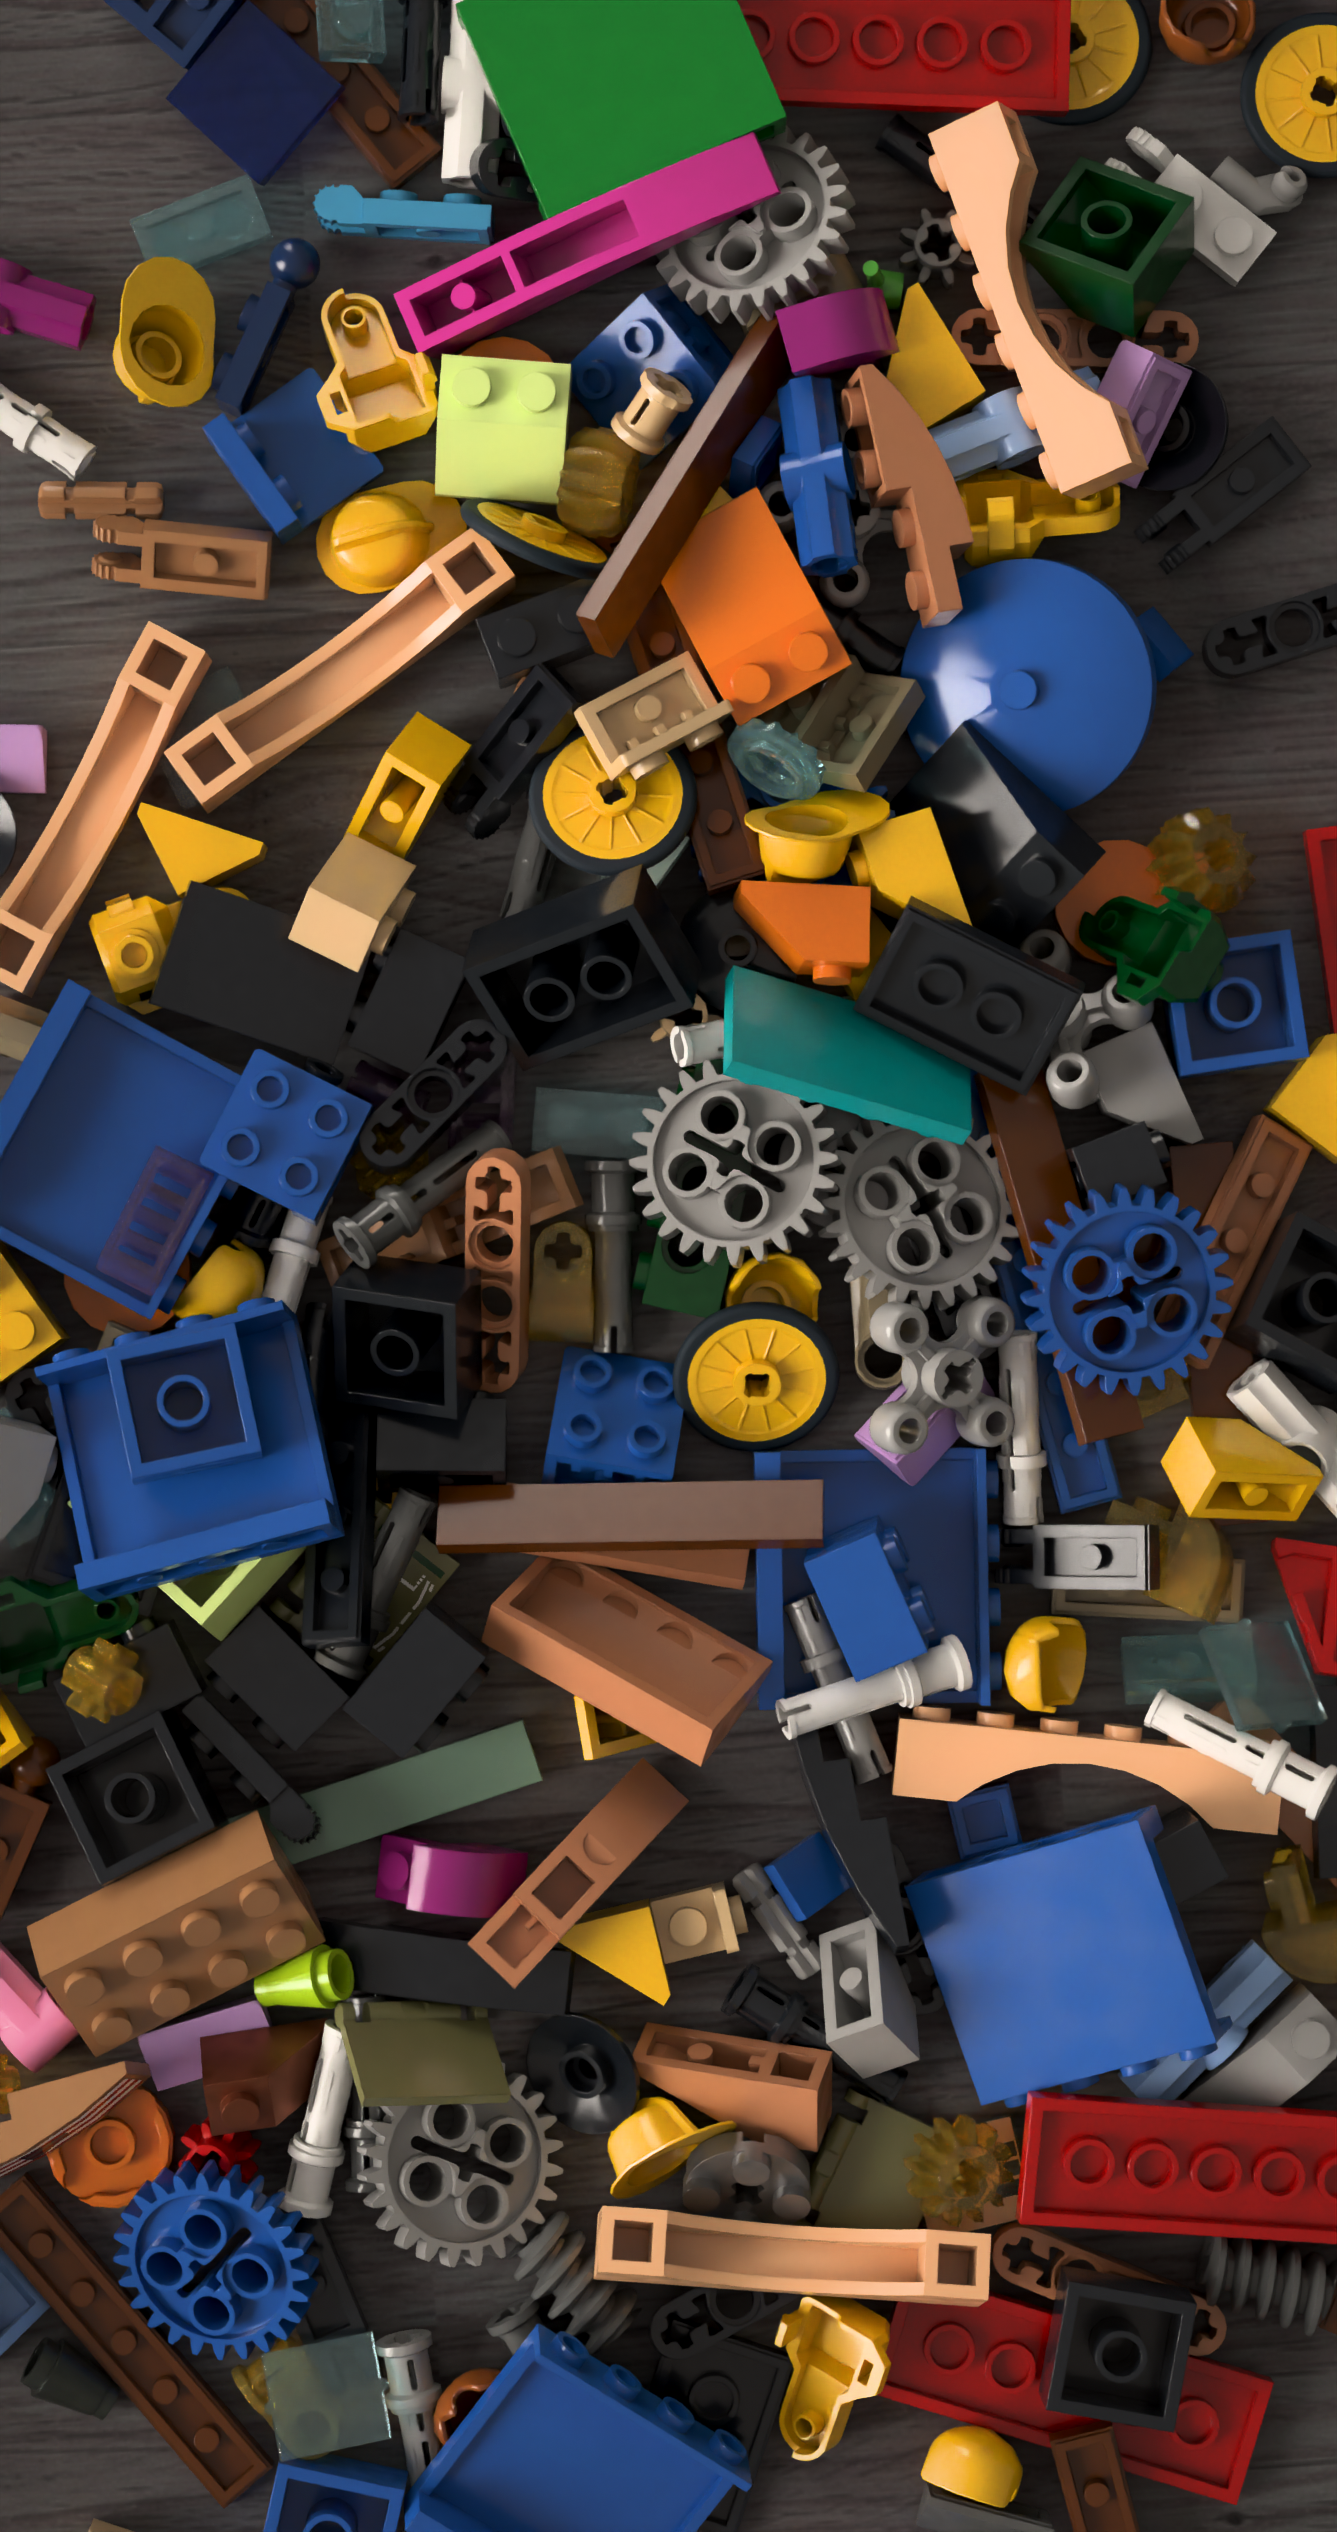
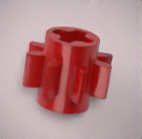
M207 2117L202 2126L192 2124L180 2139L190 2150L178 2162L179 2167H181L184 2161L189 2160L199 2174L208 2160L212 2159L215 2160L218 2166L220 2176L226 2177L232 2167L237 2164L241 2168V2182L246 2184L259 2169L255 2162L249 2158L261 2146V2141L253 2139L250 2131L212 2136L209 2117Z

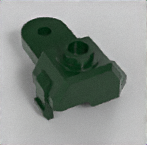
M1164 886L1161 894L1170 901L1158 908L1127 896H1118L1107 901L1094 916L1089 912H1084L1079 925L1080 939L1101 957L1117 965V993L1125 999L1142 1006L1147 1005L1157 997L1170 1003L1198 1002L1201 995L1212 990L1222 978L1224 971L1222 960L1231 947L1221 919L1194 899L1196 895L1192 892L1178 887Z
M12 1575L1 1578L0 1683L9 1685L18 1682L17 1688L20 1695L46 1688L47 1673L61 1669L71 1650L118 1636L132 1627L139 1612L138 1591L96 1602L79 1591L77 1579L48 1586L33 1579L21 1581ZM103 1602H110L114 1606L105 1609L99 1605Z

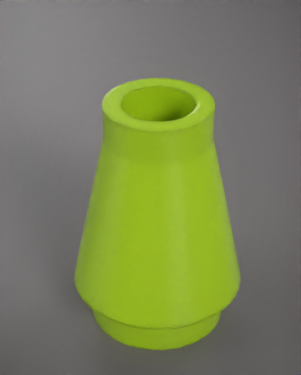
M324 1944L314 1947L254 1977L255 1995L258 2002L264 2007L281 2005L333 2009L341 2000L348 1999L354 1988L353 1967L347 1954L342 1949H331Z

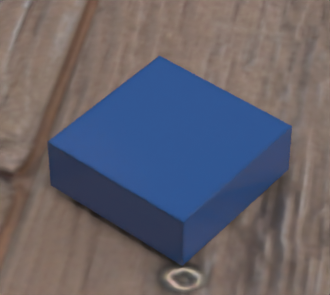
M761 415L733 455L728 494L732 499L756 486L761 491L777 470L782 440L781 423Z
M1153 606L1137 618L1147 635L1153 653L1156 679L1161 682L1194 654Z
M1007 1781L979 1787L957 1802L946 1801L961 1860L1022 1843L1011 1791Z
M820 1832L807 1836L763 1868L796 1922L808 1919L850 1888Z

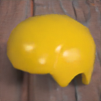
M233 1239L230 1243L240 1251L227 1245L218 1247L177 1298L171 1309L172 1312L181 1319L201 1314L212 1315L215 1319L236 1313L237 1306L245 1301L261 1298L265 1281L263 1260L258 1253L236 1239Z
M781 1252L768 1253L767 1263L762 1265L752 1256L742 1263L741 1268H736L728 1279L724 1290V1308L747 1302H772L794 1308L817 1322L819 1291L822 1286L817 1275L801 1258Z
M1049 1615L1036 1616L1020 1625L1011 1637L1004 1653L1003 1672L1010 1696L1027 1710L1055 1713L1057 1707L1051 1706L1071 1705L1075 1702L1084 1677L1087 1657L1086 1633L1079 1620Z
M967 2425L948 2429L933 2441L923 2465L921 2476L925 2481L957 2495L999 2508H1005L1017 2495L1022 2479L1023 2467L1014 2448L996 2432L976 2425Z

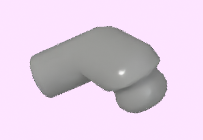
M1230 155L1225 158L1209 178L1256 216L1289 212L1301 203L1303 194L1308 188L1306 175L1298 167L1287 165L1283 166L1278 173L1254 177Z

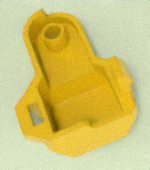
M343 288L335 291L326 299L322 306L321 321L325 338L336 366L316 395L327 428L345 433L349 443L369 453L426 435L438 412V397L435 382L438 379L429 356L423 352L412 354L399 349L382 305L375 298L361 293L345 295ZM335 408L343 413L337 415Z
M986 469L966 479L956 481L974 539L973 544L963 555L964 559L977 569L1004 560L1031 558L1044 537L1097 533L1109 530L1120 522V486L1118 483L1078 500L1061 494L1059 488L1053 490L1046 479L1030 478L1009 469Z
M226 886L215 887V889L249 900L237 889ZM129 893L105 901L107 909L92 914L88 922L117 1002L131 1007L142 1015L161 1009V1007L149 1004L150 998L141 1001L139 994L154 987L183 899L165 904L148 895L131 900Z
M807 2295L802 2298L797 2310L789 2315L786 2313L782 2315L774 2344L780 2348L786 2345L794 2371L780 2410L779 2425L785 2441L795 2450L792 2457L797 2460H814L835 2447L842 2438L854 2400L876 2396L883 2391L891 2367V2362L886 2354L890 2340V2323L886 2318L851 2298Z

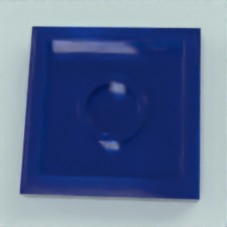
M247 0L166 99L259 185L265 186L344 92L346 87L254 2Z

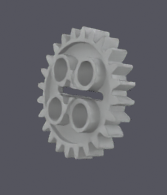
M786 125L785 132L760 142L781 194L655 254L660 260L656 268L667 282L669 288L680 302L686 300L698 316L708 309L716 322L722 324L732 311L741 325H747L753 309L758 308L768 322L773 319L775 303L783 301L787 307L797 304L795 293L800 289L816 296L819 291L813 278L817 273L828 276H835L837 273L828 258L830 254H846L849 251V247L840 233L855 229L856 224L847 211L856 205L855 199L846 186L849 183L848 178L825 145L818 148L811 135L807 132L796 139L790 128ZM800 218L798 222L790 226L792 222ZM752 261V262L750 263V265H748L747 267L741 269L745 264H747L748 262Z
M709 1060L703 1061L702 1069L703 1079L698 1082L684 1070L679 1072L683 1091L678 1095L664 1087L658 1089L660 1097L667 1105L662 1112L649 1108L643 1109V1115L654 1124L652 1133H633L632 1138L647 1148V1155L630 1159L629 1165L641 1172H647L648 1178L639 1181L632 1189L638 1196H654L655 1199L645 1207L642 1213L649 1220L658 1219L663 1216L667 1217L658 1232L663 1239L667 1241L683 1232L679 1251L689 1256L702 1243L704 1244V1262L714 1266L722 1250H727L729 1262L734 1268H741L745 1250H751L756 1260L763 1265L768 1260V1244L774 1242L776 1246L786 1254L792 1252L791 1243L787 1235L794 1229L808 1238L813 1235L809 1225L804 1220L808 1212L820 1216H827L829 1213L816 1198L819 1192H835L838 1190L839 1186L835 1182L823 1176L824 1169L841 1165V1158L838 1155L823 1151V1146L837 1139L838 1134L833 1128L816 1127L828 1113L823 1104L804 1108L803 1106L806 1101L797 1096L760 1085L745 1084L736 1078L719 1074L715 1066ZM723 1103L735 1104L739 1113L735 1127L725 1134L711 1133L708 1119L712 1110ZM695 1132L733 1155L739 1154L743 1148L742 1156L757 1169L785 1183L784 1191L775 1192L740 1170L733 1169L728 1175L729 1169L719 1159L686 1142L685 1137L687 1133ZM777 1134L791 1135L795 1143V1149L791 1158L781 1165L767 1164L763 1152L767 1141ZM691 1159L703 1160L707 1170L705 1181L694 1190H681L677 1184L676 1177L679 1168L683 1163ZM745 1190L759 1191L763 1201L761 1212L756 1218L748 1222L736 1221L732 1215V1204L737 1195Z
M864 1119L861 1121L864 1135L851 1129L841 1137L849 1153L837 1149L832 1152L841 1158V1165L833 1167L839 1173L823 1175L839 1186L837 1191L831 1192L832 1197L820 1201L829 1211L827 1215H832L833 1222L821 1229L818 1235L822 1238L837 1237L840 1244L829 1255V1261L834 1262L848 1258L852 1265L847 1271L844 1280L846 1283H849L862 1275L869 1279L865 1290V1298L867 1299L873 1298L886 1289L888 1290V1303L892 1301L904 1303L909 1295L911 1304L921 1311H925L929 1308L931 1297H933L936 1305L942 1311L954 1305V1291L964 1301L975 1297L978 1293L974 1280L987 1286L998 1279L989 1263L1002 1266L1012 1259V1255L1000 1243L1012 1242L1019 1238L1017 1228L1006 1223L1007 1218L1012 1217L1013 1214L1010 1203L1006 1200V1189L1003 1179L998 1172L1000 1168L997 1158H990L986 1152L992 1144L990 1134L981 1137L977 1141L969 1135L964 1144L960 1145L936 1137H925L916 1131L889 1123L884 1125L882 1121ZM920 1151H928L939 1160L941 1166L939 1179H931L921 1171L918 1164ZM890 1158L897 1160L899 1171L890 1167ZM867 1181H875L886 1190L888 1195L886 1210L877 1209L868 1202L865 1195V1184ZM923 1199L929 1210L916 1217L912 1213L910 1205ZM953 1206H959L970 1214L973 1221L971 1235H964L953 1226L950 1219ZM900 1236L908 1237L918 1245L920 1250L918 1266H911L905 1263L899 1256L897 1241ZM940 1244L948 1248L950 1253L948 1258L941 1255Z
M502 2063L505 2072V2063ZM513 2072L506 2077L511 2092L508 2103L451 2104L455 2114L454 2123L450 2130L442 2135H438L433 2124L434 2113L440 2105L380 2106L386 2113L383 2121L364 2120L363 2125L376 2134L377 2137L375 2143L357 2146V2152L373 2158V2166L357 2173V2179L376 2184L377 2189L370 2193L363 2202L365 2206L371 2208H386L376 2222V2226L379 2229L390 2231L400 2226L394 2240V2244L397 2247L407 2250L417 2242L416 2257L428 2262L431 2261L439 2249L440 2263L449 2267L456 2266L462 2251L466 2263L480 2266L483 2258V2247L492 2256L504 2258L506 2257L504 2237L507 2236L515 2242L525 2244L527 2237L521 2224L525 2220L538 2224L545 2222L544 2217L535 2205L538 2199L556 2201L557 2195L546 2187L544 2183L546 2177L563 2174V2168L548 2163V2154L562 2148L563 2141L545 2137L544 2131L550 2128L557 2121L556 2115L548 2113H535V2110L540 2106L545 2097L542 2092L532 2090L521 2095L527 2080L524 2074ZM505 2124L510 2131V2146L503 2155L495 2158L490 2147L491 2136L498 2127ZM414 2136H419L441 2147L459 2151L466 2157L508 2172L510 2180L507 2184H502L482 2174L462 2169L452 2162L414 2149L411 2146V2139ZM427 2163L431 2171L430 2185L421 2195L414 2196L409 2184L411 2173L418 2165ZM483 2185L488 2197L487 2206L482 2214L476 2218H471L467 2211L468 2196L475 2188Z

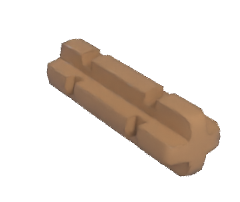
M45 481L41 483L38 491V508L40 516L44 519H66V514L72 513L75 514V519L95 520L100 516H127L128 514H135L139 520H158L162 518L165 507L163 486L158 482H137L135 488H128L127 482L76 481V486L68 487L67 481Z

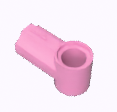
M0 1942V2038L10 2052L26 2068L34 2073H38L75 2039L79 2033L47 1987L43 1989Z

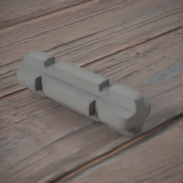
M756 1862L741 1870L732 1879L733 1887L745 1903L751 1902L753 1905L751 1912L779 1952L785 1951L787 1953L786 1962L796 1976L804 1980L821 1970L819 1946L814 1939H807L806 1935L808 1932L801 1921H795L778 1891H773L771 1888L773 1883L762 1865Z

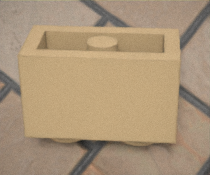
M347 832L309 886L288 939L353 971L359 972L371 952L380 956L383 955L396 927L400 928L405 921L417 894L407 889L416 865Z

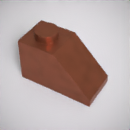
M327 2018L200 2037L203 2089L212 2136L276 2127L308 2100Z

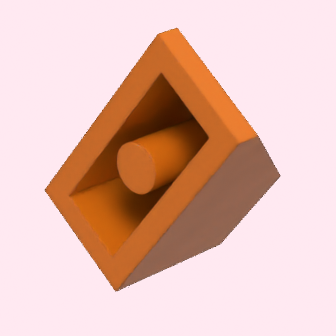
M741 880L733 896V909L795 974L813 975V982L819 985L841 986L850 984L852 977L860 978L868 966L870 960L871 887Z

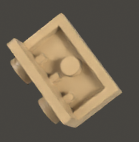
M686 651L584 704L573 714L610 780L613 781L631 772L635 781L668 764L669 760L665 753L685 743L689 751L692 752L721 736L724 732L719 724L734 709L728 699L717 703L689 651Z

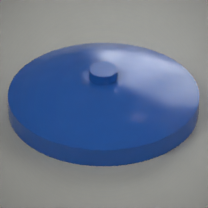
M1044 558L1004 560L980 567L957 579L963 609L947 625L923 629L921 619H919L909 638L903 657L900 677L916 679L926 696L906 727L919 757L925 764L953 732L967 720L1062 811L1074 808L1095 798L1115 783L1133 763L1146 740L1153 720L1157 693L1156 667L1147 635L1130 606L1108 584L1079 567L1061 561Z

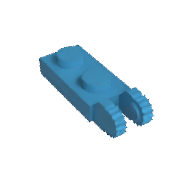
M334 184L331 187L325 185L324 189H319V193L314 195L315 214L317 213L318 222L322 223V229L325 228L328 233L334 232L335 235L341 232L343 236L491 245V242H494L495 216L492 205L481 204V197L476 195L450 193L443 196V202L418 201V195L410 191L383 190L380 192L379 198H363L352 185L334 187Z

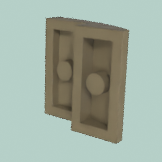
M848 654L852 662L851 665L763 713L744 741V744L749 752L788 771L825 784L866 793L926 696L916 679L865 673L857 657Z

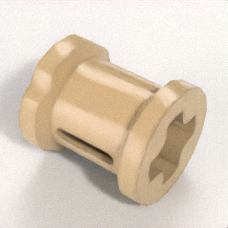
M649 367L640 376L641 388L625 411L616 412L611 420V426L613 431L631 447L648 455H657L664 447L663 435L679 411H688L693 400L690 391L676 378L659 369Z

